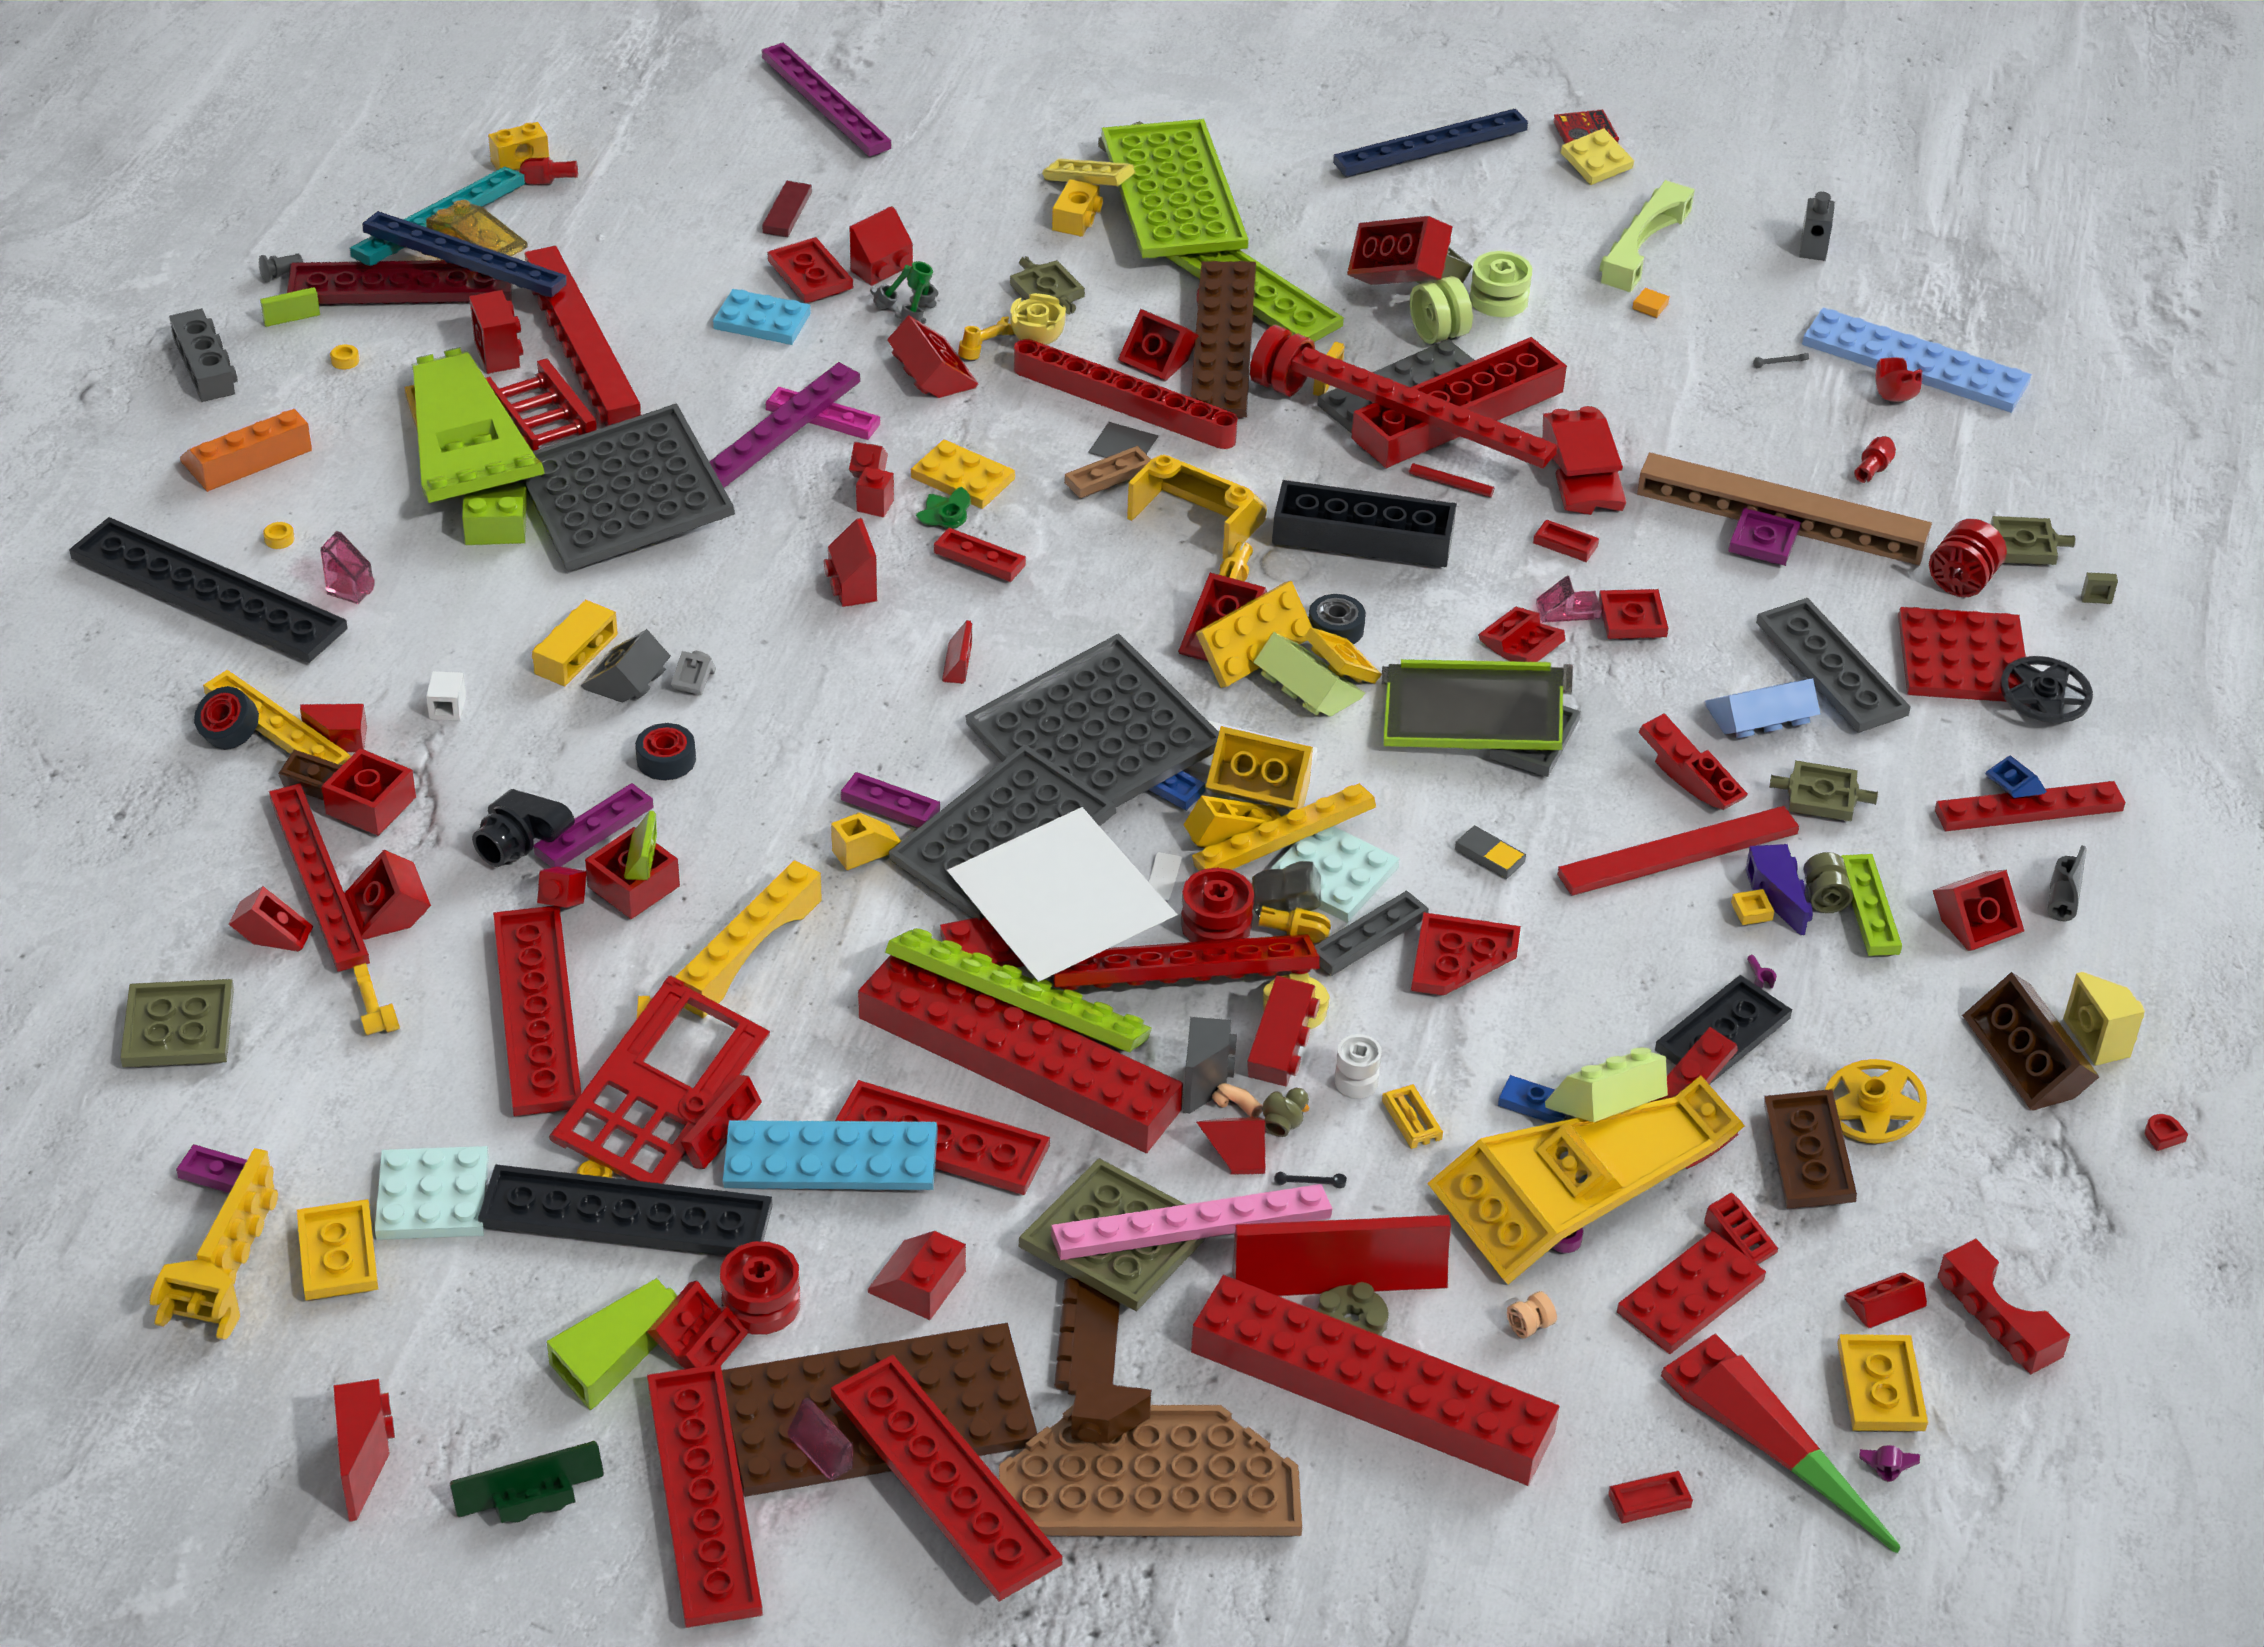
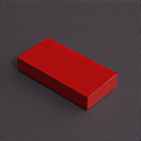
M1545 520L1535 533L1533 543L1587 562L1597 549L1599 538L1553 521Z
M1679 1470L1609 1487L1608 1492L1622 1524L1692 1507L1693 1502Z

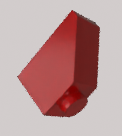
M300 704L302 722L346 752H356L359 748L364 749L367 732L364 704Z
M264 886L239 902L228 924L254 945L297 952L303 949L313 928L312 924Z

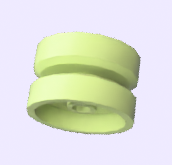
M1493 251L1480 255L1473 264L1470 290L1472 306L1479 312L1493 317H1511L1522 313L1528 307L1533 269L1529 261L1518 254L1506 251Z
M1449 276L1437 280L1435 283L1427 282L1413 287L1410 294L1411 317L1418 335L1425 343L1431 345L1442 342L1448 337L1453 339L1470 332L1473 322L1472 305L1466 288L1458 278Z

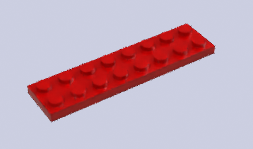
M546 906L493 912L514 1116L570 1110L581 1095V1085L560 907Z
M1302 934L1296 936L1288 935L1108 948L1052 975V980L1055 987H1060L1064 990H1075L1080 985L1106 988L1112 986L1113 983L1126 982L1129 985H1142L1146 981L1151 980L1174 983L1179 981L1180 978L1206 981L1211 979L1212 976L1223 975L1235 979L1242 978L1245 974L1258 973L1261 976H1273L1280 971L1305 974L1310 972V969H1320L1319 954L1309 935Z
M893 1354L831 1387V1397L999 1602L1062 1566L1063 1556Z
M721 1364L647 1375L685 1627L689 1628L763 1616Z

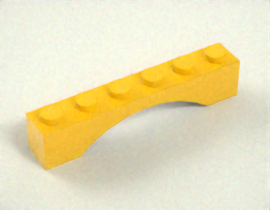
M796 860L792 861L675 978L684 982V986L719 1004L724 999L739 969L761 941L783 924L793 920H803L822 901L821 873ZM688 1003L684 1006V1009L702 1018L708 1015Z

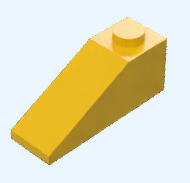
M1201 796L1183 825L1190 834L1193 843L1199 847L1206 848L1282 816L1275 806Z

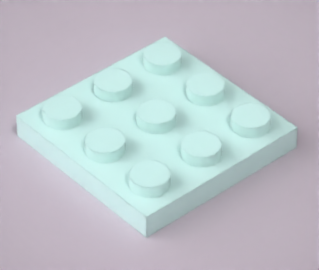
M1332 826L1297 841L1266 873V882L1348 923L1399 868L1400 858Z
M488 1146L382 1150L375 1222L376 1240L484 1236L483 1223L478 1221V1216L487 1191Z

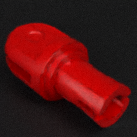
M550 157L529 158L521 163L519 173L524 174V180L527 184H552L555 178H578V164L576 160L553 162Z
M1887 436L1877 437L1863 451L1861 456L1862 463L1854 472L1859 482L1865 483L1866 480L1867 483L1870 482L1876 472L1884 471L1894 459L1896 448L1891 438Z

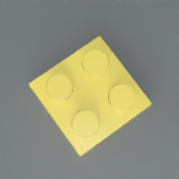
M1604 128L1566 143L1561 148V154L1590 185L1632 169L1634 165V160Z

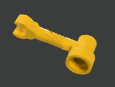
M1002 317L996 325L983 330L976 326H966L963 340L959 342L958 355L968 360L978 359L980 357L982 341L998 335H1014L1011 324L1008 323L1009 317Z
M367 964L354 966L353 969L367 1012L366 1015L361 1016L366 1036L386 1030L388 1033L400 1029L393 1003L379 1007Z

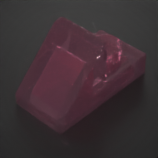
M1565 576L1536 599V606L1542 623L1597 620L1601 617V607L1596 591L1574 592L1570 576Z

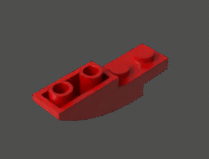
M1665 713L1641 726L1638 733L1658 754L1655 763L1687 792L1699 800L1722 810L1747 797L1748 793L1711 752L1706 750L1700 753Z

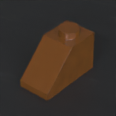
M1078 1380L1072 1412L1071 1439L1089 1443H1109L1148 1420L1151 1413L1152 1389Z

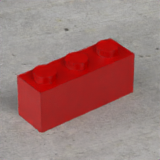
M1276 975L1247 1060L1248 1077L1287 1087L1291 1075H1297L1301 1062V1056L1297 1055L1300 1046H1307L1310 1036V1028L1307 1025L1310 1018H1316L1319 1009L1320 999L1315 998V985Z

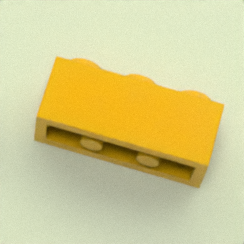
M585 599L541 643L535 646L532 651L534 674L565 687L618 635L616 612Z

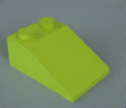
M507 483L465 494L462 515L465 545L525 543L527 488L524 483Z

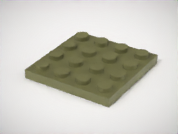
M1098 1158L1019 1236L1018 1247L1137 1312L1206 1238L1060 1260L1051 1237V1227L1054 1224L1186 1205Z

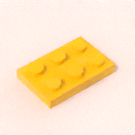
M943 439L911 468V478L949 495L957 488L963 487L970 495L971 504L983 509L1015 480V470Z
M368 1199L297 1209L303 1287L306 1301L379 1290Z
M1839 1334L1837 1345L1853 1431H1926L1928 1419L1911 1335Z

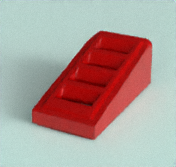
M1729 1193L1708 1206L1704 1224L1758 1265L1778 1253L1776 1244L1746 1206L1733 1193ZM1745 1234H1748V1235H1749L1748 1237H1746V1238L1743 1239V1240L1740 1238V1237H1742V1236L1745 1235ZM1756 1243L1760 1245L1753 1251L1749 1249V1247Z

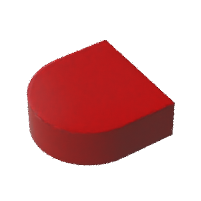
M2166 1114L2151 1116L2145 1128V1136L2156 1151L2184 1143L2188 1137V1133L2174 1117Z

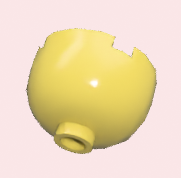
M1029 294V299L1021 301L1020 297L1011 305V327L1019 340L1030 339L1048 345L1056 341L1064 330L1066 319L1065 306H1060L1059 299L1047 294Z

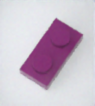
M193 1144L176 1170L179 1179L230 1193L247 1160Z

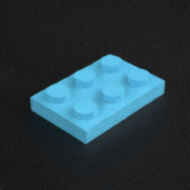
M732 289L713 319V326L716 330L792 345L811 314V304Z

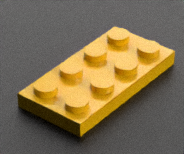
M1288 581L1196 632V635L1219 686L1222 688L1233 684L1260 668L1254 661L1273 632L1298 644H1302L1307 641L1304 636L1312 625L1292 581Z

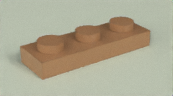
M1136 446L1065 473V484L1079 498H1083L1134 478L1151 459Z

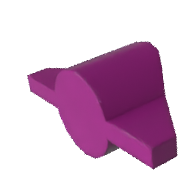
M1884 1445L1878 1451L1860 1449V1459L1876 1469L1878 1475L1887 1482L1894 1481L1902 1471L1920 1464V1454L1903 1453L1895 1446Z

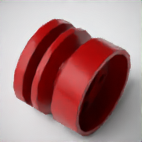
M1979 519L1959 521L1930 555L1928 564L1930 574L1936 584L1947 593L1957 597L1977 595L2005 561L2007 554L2006 543L2000 532L1987 522Z

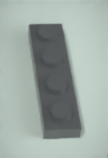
M1406 890L1315 945L1314 947L1319 954L1320 967L1331 976L1420 923L1423 919V913H1428L1429 908Z

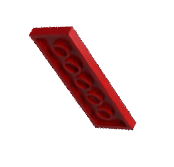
M858 1080L835 1120L937 1122L936 1169L1022 1195L1026 1194L1050 1147V1137L861 1080Z

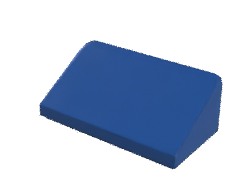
M2011 755L1985 773L1989 779L2013 798L2040 795L2047 792L2038 776Z

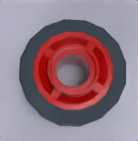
M230 686L220 687L206 694L199 702L194 715V724L198 733L215 748L232 749L245 743L254 734L258 725L259 712L255 703L238 688Z
M661 723L652 725L644 729L636 739L637 766L644 775L652 779L664 781L677 779L686 775L695 765L696 749L694 736L687 728L679 724Z

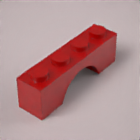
M1976 1238L1944 1254L1937 1276L1944 1288L1951 1291L1958 1298L1967 1312L1974 1315L1987 1329L1990 1336L1997 1339L2011 1354L2014 1361L2021 1364L2030 1375L2064 1357L2070 1334L2047 1310H2022L2010 1305L1999 1296L1993 1285L1999 1261Z

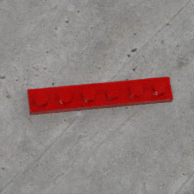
M2115 781L2047 788L2045 789L2047 791L2045 794L2013 798L2008 793L1941 800L1936 802L1935 812L1946 832L2120 812L2124 810L2126 802Z

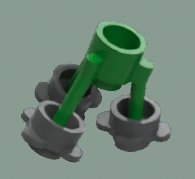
M921 261L913 262L911 267L905 265L902 273L891 286L882 284L879 288L873 286L870 289L871 294L874 296L873 301L875 305L883 310L888 308L891 311H896L898 306L895 302L898 300V294L895 290L907 277V284L912 288L913 296L910 297L911 305H903L901 312H895V317L901 319L902 323L909 315L925 324L927 320L923 318L924 311L917 306L936 307L935 297L938 296L939 292L930 283L933 269Z

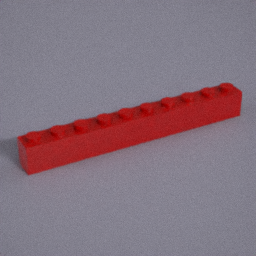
M557 246L524 252L526 262L566 275L567 285L553 297L543 296L534 291L531 292L533 295H537L541 311H546L548 325L554 327L557 342H562L565 358H570L573 373L579 375L581 389L583 391L587 390L589 404L591 407L595 406L599 423H604L605 427L611 424L640 416V402Z

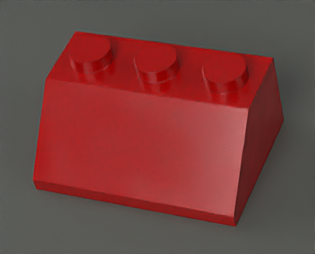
M908 315L887 339L894 349L892 354L904 363V371L916 380L914 385L922 393L927 394L930 392L936 397L941 398L974 389L978 386L979 383L946 338Z

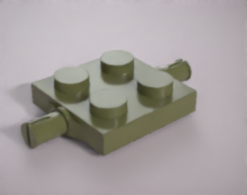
M1025 256V258L1022 257L1019 260V265L1025 270L1010 275V285L1024 300L1029 299V294L1035 293L1056 297L1060 300L1059 305L1065 306L1068 315H1070V312L1073 314L1076 310V306L1072 301L1085 297V288L1058 260L1046 264H1034L1028 256Z
M1992 516L1990 525L2000 532L2006 543L2007 554L2003 563L2056 565L2058 559L2057 546L2072 548L2075 546V535H2058L2052 528L2050 518Z
M1795 760L1793 773L1790 775V778L1771 774L1769 788L1788 790L1790 797L1788 811L1846 821H1852L1857 801L1876 805L1878 791L1859 789L1857 782L1858 770Z

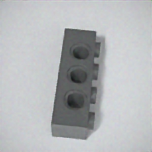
M202 308L170 315L173 340L201 402L235 395L233 383L238 382L236 370L233 365L230 366L227 350H223L220 335L216 334L212 318L207 319Z

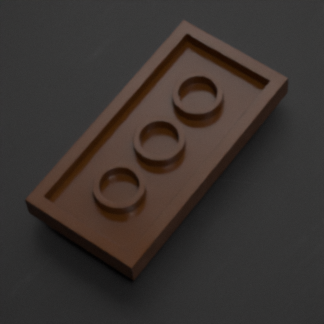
M1833 1090L1764 1096V1108L1786 1208L1792 1209L1856 1202V1187Z

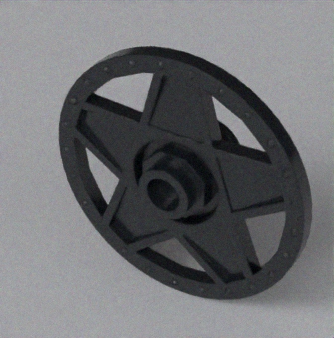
M2028 656L2017 659L2004 669L2000 680L2001 692L2014 709L2027 717L2043 722L2064 723L2076 720L2088 711L2093 699V690L2088 679L2072 665L2051 657ZM2039 664L2050 667L2042 672L2031 665ZM2013 673L2021 684L2009 689L2008 678ZM2069 674L2080 683L2082 689L2067 683ZM2024 704H2030L2035 710L2027 707ZM2064 704L2081 705L2077 710L2063 714Z

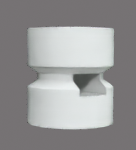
M1355 1034L1347 1036L1338 1045L1335 1086L1344 1096L1362 1099L1375 1093L1378 1088L1382 1049L1375 1039L1366 1035Z

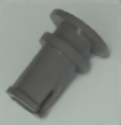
M299 253L278 258L274 255L270 256L269 259L265 255H260L259 270L263 280L270 282L272 276L278 278L281 274L289 273L291 263L303 262V259Z

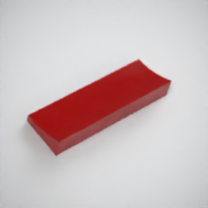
M1449 1215L1236 1224L1232 1266L1233 1278L1277 1296L1322 1294L1335 1287L1355 1285L1361 1282L1371 1285L1374 1292L1448 1288Z

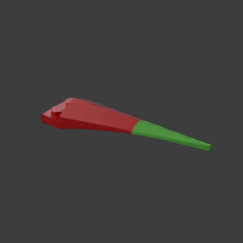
M1716 1333L1663 1368L1661 1377L1684 1401L1717 1420L1768 1454L1838 1506L1891 1551L1899 1552V1543L1744 1356H1737Z

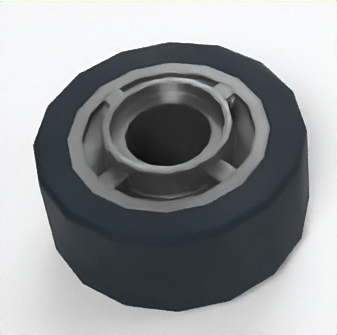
M1328 594L1317 598L1310 605L1309 620L1313 628L1347 638L1352 644L1357 643L1363 637L1366 611L1357 599L1343 594Z

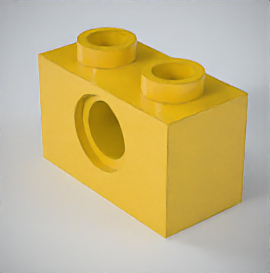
M538 122L525 123L522 126L502 129L488 134L490 159L497 170L505 166L516 171L519 170L521 163L525 159L549 157L548 135Z
M1069 179L1052 208V230L1083 237L1087 228L1092 227L1096 212L1100 213L1103 197H1100V185Z

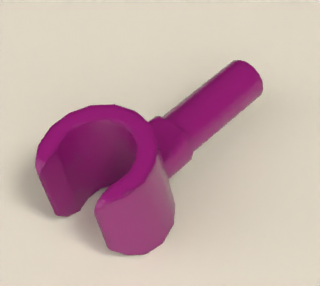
M1749 955L1747 960L1756 975L1754 984L1762 989L1764 981L1769 983L1770 988H1773L1777 978L1775 971L1770 968H1761L1756 957Z

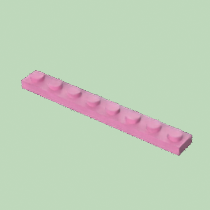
M1322 1184L1054 1224L1051 1227V1237L1059 1259L1066 1260L1234 1234L1236 1224L1331 1219L1332 1206Z

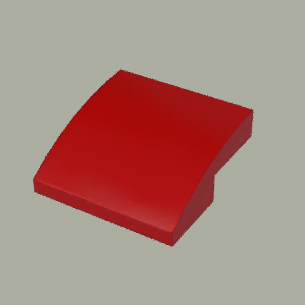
M1561 468L1555 472L1565 510L1592 515L1596 506L1623 511L1627 502L1618 471L1566 476Z
M1517 606L1478 634L1479 640L1488 648L1511 662H1538L1566 640L1564 630L1542 624L1538 612Z
M698 1281L689 1282L647 1331L659 1346L684 1369L716 1364L722 1365L749 1333L728 1306L718 1307Z

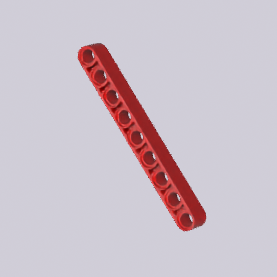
M1023 339L1014 345V371L1019 376L1219 449H1229L1236 444L1238 419L1230 411L1034 340Z

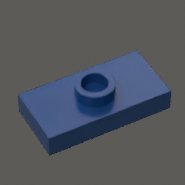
M1512 1075L1509 1076L1498 1101V1106L1549 1123L1564 1121L1568 1116L1567 1114L1546 1108L1545 1101L1555 1089Z

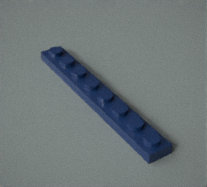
M1515 108L1334 154L1333 164L1345 177L1354 176L1358 173L1377 170L1382 167L1401 164L1405 161L1424 158L1429 155L1527 131L1528 121Z
M377 211L362 223L363 233L375 236L377 239L398 244L400 247H407L424 255L439 258L447 263L468 268L470 271L491 276L496 280H502L517 287L529 289L543 296L553 297L567 285L566 275L380 211Z

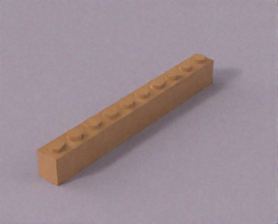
M1649 452L1640 472L1637 495L1736 520L1740 519L1743 509L1747 508L1801 522L1798 532L1800 536L1919 566L1927 547L1932 522L1651 452Z

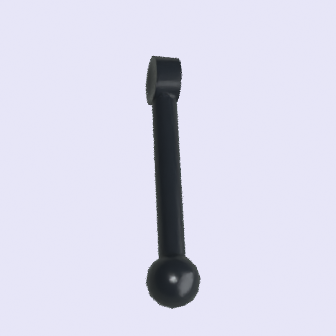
M1277 1172L1274 1176V1181L1278 1185H1284L1286 1182L1333 1184L1334 1187L1340 1189L1346 1186L1347 1178L1340 1173L1335 1174L1333 1177L1295 1176L1287 1175L1284 1172Z

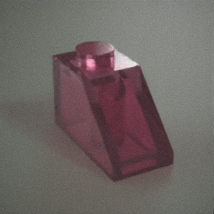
M336 531L320 548L327 595L359 604L366 595L372 592L375 585L371 563L342 532Z

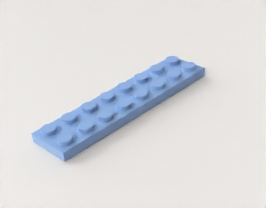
M1822 308L1805 333L1802 342L1804 346L1875 369L1881 358H1903L1907 362L1908 371L1922 370V384L2011 413L2028 387L2032 375L2017 368H2010L1995 363L1992 360H1985L1964 351H1957L1939 343H1932L1911 334H1904L1889 327L1879 326L1864 321L1861 318H1854L1826 308Z

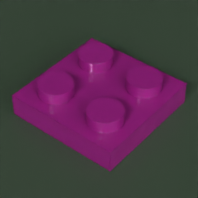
M1744 508L1730 541L1729 552L1786 566L1801 522Z

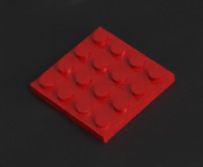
M1900 607L1898 620L1907 695L2007 702L2000 688L2003 671L2011 662L2026 657L2020 615ZM2013 673L2008 678L2009 689L2021 684Z

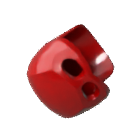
M1889 357L1879 359L1875 374L1878 393L1882 398L1891 402H1905L1913 399L1921 390L1922 370L1908 371L1907 362L1903 358Z

